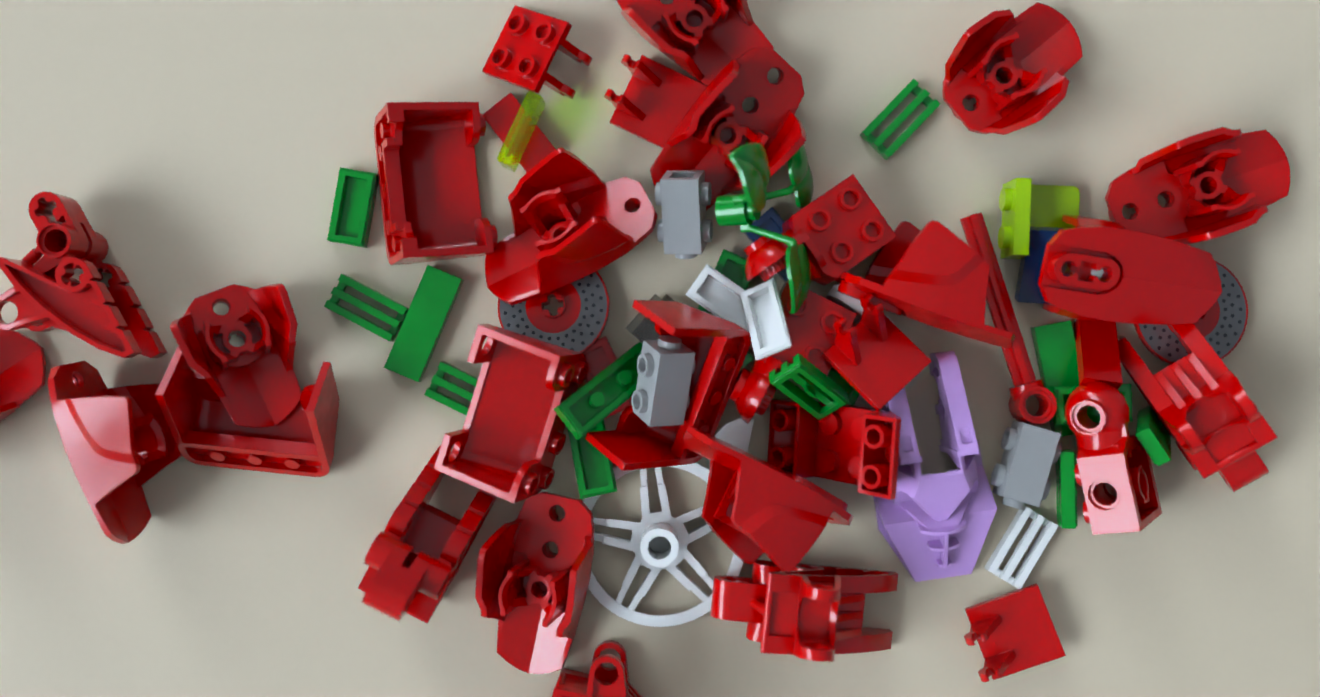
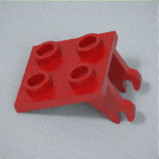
M515 5L482 72L538 94L544 84L560 95H566L573 99L576 91L550 75L547 70L557 50L571 57L576 62H583L587 66L590 65L592 57L566 40L572 27L569 22Z
M624 54L621 63L629 69L632 78L623 95H616L612 89H607L604 95L616 108L610 124L663 149L685 114L708 86L643 55L636 62L631 59L630 55Z
M868 293L861 299L863 307L861 321L855 327L847 329L845 326L847 319L840 317L834 323V329L837 332L835 344L822 357L878 412L927 367L931 360L884 315V307L881 302L876 306L872 303L874 295Z
M1037 583L964 608L971 624L970 632L964 635L966 644L973 646L975 645L974 641L977 640L985 659L984 668L978 671L982 682L990 681L989 676L996 680L1066 656Z

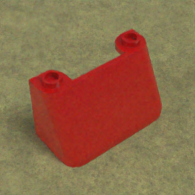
M387 102L377 114L374 122V138L386 253L390 265L485 256L494 253V247L497 246L498 234L495 225H490L488 218H482L474 147L479 142L480 136H484L486 132V120L484 114L479 111V102Z

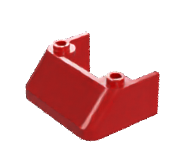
M634 300L632 307L655 323V330L658 335L678 337L685 346L695 352L696 367L691 376L689 388L690 403L685 412L684 425L649 427L633 412L631 405L621 413L616 430L587 432L585 439L622 471L696 463L703 456L684 448V434L687 428L692 426L712 436L715 435L750 347V333L733 322L680 302Z
M176 348L155 393V397L179 452L186 460L204 466L309 477H323L329 473L334 457L340 400L331 362L322 363L316 383L303 388L299 403L283 421L272 427L251 428L234 424L214 390L202 375L194 372L189 367L180 348Z

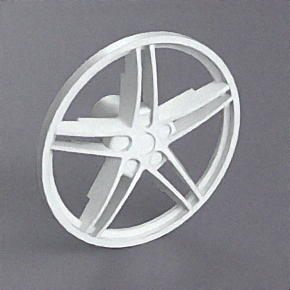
M697 462L687 465L668 466L688 471L708 483L709 469ZM618 466L613 468L615 480L635 471H622ZM661 467L654 469L662 511L650 512L647 469H640L641 522L593 517V522L596 525L632 530L631 540L595 531L594 540L600 541L605 545L633 551L635 558L626 574L616 600L602 588L592 570L588 589L604 607L627 621L651 627H669L684 624L711 611L712 594L708 596L677 565L685 559L713 590L714 581L687 549L689 543L710 533L712 530L707 523H704L688 532L684 525L685 522L700 517L703 506L676 518L671 516ZM601 495L585 498L584 503L590 511H592ZM734 553L726 574L727 576H739L743 562ZM641 564L649 568L650 571L629 606L626 607L621 603ZM662 569H666L688 591L691 590L703 601L688 610L668 615H652L635 611L642 597H645Z

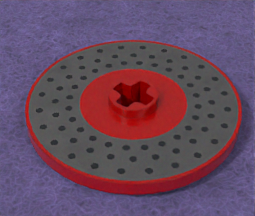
M1215 261L1221 280L1222 293L1212 307L1194 325L1220 359H1223L1234 350L1245 332L1248 320V304L1239 280L1228 268ZM1134 324L1142 344L1161 361L1171 365L1188 355L1169 325Z
M597 271L551 292L515 305L505 303L498 298V316L503 329L582 354L590 349L600 338L609 317L610 303L608 291ZM555 297L559 303H563V307H559L557 315L554 316L549 310H544V306L550 304V298Z

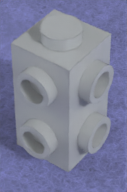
M667 170L660 179V182L656 183L655 202L656 205H661L662 219H659L657 223V238L659 242L664 244V254H675V257L678 259H692L697 257V254L703 253L707 242H712L713 222L712 219H706V205L711 204L712 190L711 183L705 182L704 170Z
M661 335L658 340H643L642 351L637 359L638 378L631 403L633 412L649 427L684 425L685 412L690 403L689 388L691 376L696 367L695 352L685 346L682 340L675 336Z
M1013 421L1011 427L1006 428L1001 441V447L1004 449L1001 463L995 465L991 475V485H994L992 493L1003 497L1002 504L1024 511L1026 504L1040 507L1041 501L1047 498L1051 488V480L1048 477L1052 463L1055 464L1061 454L1060 433Z

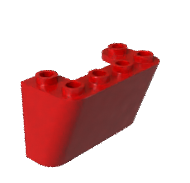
M478 324L467 361L473 364H483L463 429L444 434L434 470L511 503H516L538 494L542 489L547 490L551 485L555 474L552 466L556 455L561 452L566 440V435L563 434L566 425L554 411V408L577 391L578 385L582 384L586 378L589 365L585 363V355L494 325ZM486 337H487L485 346H484L483 349H482L483 343H484V341H485V339H486ZM454 445L453 450H452V452H451V454H450V456H449L450 450H451L452 446Z

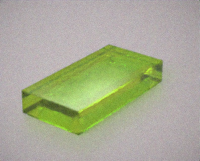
M532 91L526 93L497 157V161L504 168L513 172L517 169L546 105L542 96Z

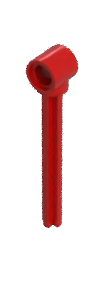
M982 212L962 218L960 222L968 245L990 265L986 302L995 328L1012 332L1015 335L1010 349L1001 347L1014 385L1009 388L1011 394L1008 403L1009 411L1018 422L1044 424L1055 415L1057 401L1054 394L1045 388L1043 380H1036ZM1031 395L1036 397L1039 402L1038 411L1034 415L1028 413L1025 405L1026 400Z

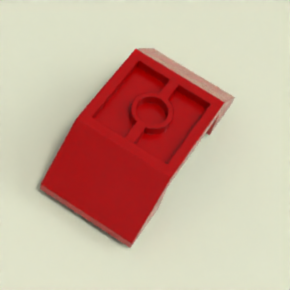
M772 399L767 462L788 474L797 475L802 478L815 476L858 486V493L893 500L896 499L901 418L891 411L879 410L877 412L873 408L845 404L821 420H818L793 400ZM817 401L823 407L825 406L821 401Z

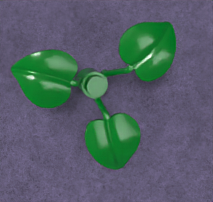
M748 143L728 155V158L738 171L744 194L718 196L715 202L716 220L720 226L740 225L741 233L751 232L787 244L786 270L791 296V311L789 314H794L804 303L811 284V267L806 247L803 244L797 245L795 238L754 226L752 223L754 220L760 219L761 211L769 199L794 193L798 208H804L810 204L814 187L807 153L804 145H802L788 160L791 184L787 188L767 193L766 186L770 180V168L766 150L760 143Z

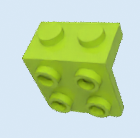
M1014 178L1003 184L999 196V208L1002 211V224L998 232V247L1001 249L1000 259L1021 260L1022 257L1029 255L1030 226L1074 228V225L1061 220L1063 214L1079 216V189L1075 186L1032 185V178Z

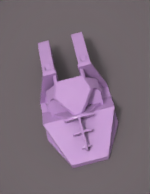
M954 351L930 353L931 363L929 364L930 375L934 376L939 394L938 404L935 405L936 414H939L942 433L939 449L949 455L957 465V469L936 474L921 473L920 462H923L918 450L905 387L882 407V410L891 411L901 418L896 499L890 500L873 496L878 530L915 582L972 574L997 511V506L982 464L979 440L976 439L961 371Z

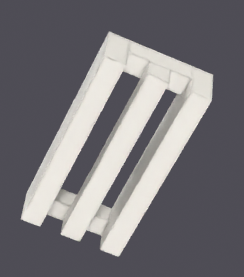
M1027 506L1025 511L1019 509L984 568L1017 589H1021L1058 528V525ZM1027 519H1033L1002 571L999 569L1000 564ZM1041 525H1043L1042 530L1040 531L1039 535L1037 536L1036 540L1034 541L1033 545L1031 546L1030 550L1028 551L1027 555L1025 556L1015 575L1012 577L1011 575L1013 574L1014 570L1016 569L1017 565L1019 564L1020 560L1025 554L1027 548L1029 547L1030 543L1032 542Z

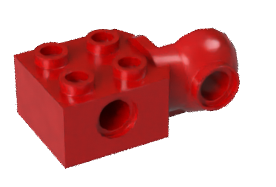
M854 174L792 215L782 224L783 230L781 233L782 235L795 238L797 245H805L810 261L811 280L823 286L836 280L841 276L842 272L849 271L897 237ZM762 236L746 247L743 251L748 256L745 265L747 281L749 282L760 275L763 281L766 282L786 268L787 244Z
M787 280L782 285L779 295L792 347L761 360H755L751 371L745 368L741 370L729 396V399L735 401L740 417L748 424L755 413L763 416L777 389L770 383L769 372L774 369L780 372L781 365L786 361L792 364L793 357L797 354L802 355L827 375L831 365L822 355L835 344L837 332L834 329V323L840 317H844L847 319L845 326L847 329H850L857 315L856 313L809 290L800 309L794 314H789L791 311V296ZM752 346V348H751L750 351L752 352V354H753L754 357H755L754 350H753V346Z
M1088 382L1079 385L1069 394L1065 404V419L1069 429L1075 434L1078 446L1075 478L1078 485L1082 486L1084 492V519L1091 525L1093 535L1141 532L1162 514L1150 456L1136 437V434H1129V407L1125 397L1115 387L1104 382ZM1088 406L1095 407L1099 411V423L1093 422L1088 417Z

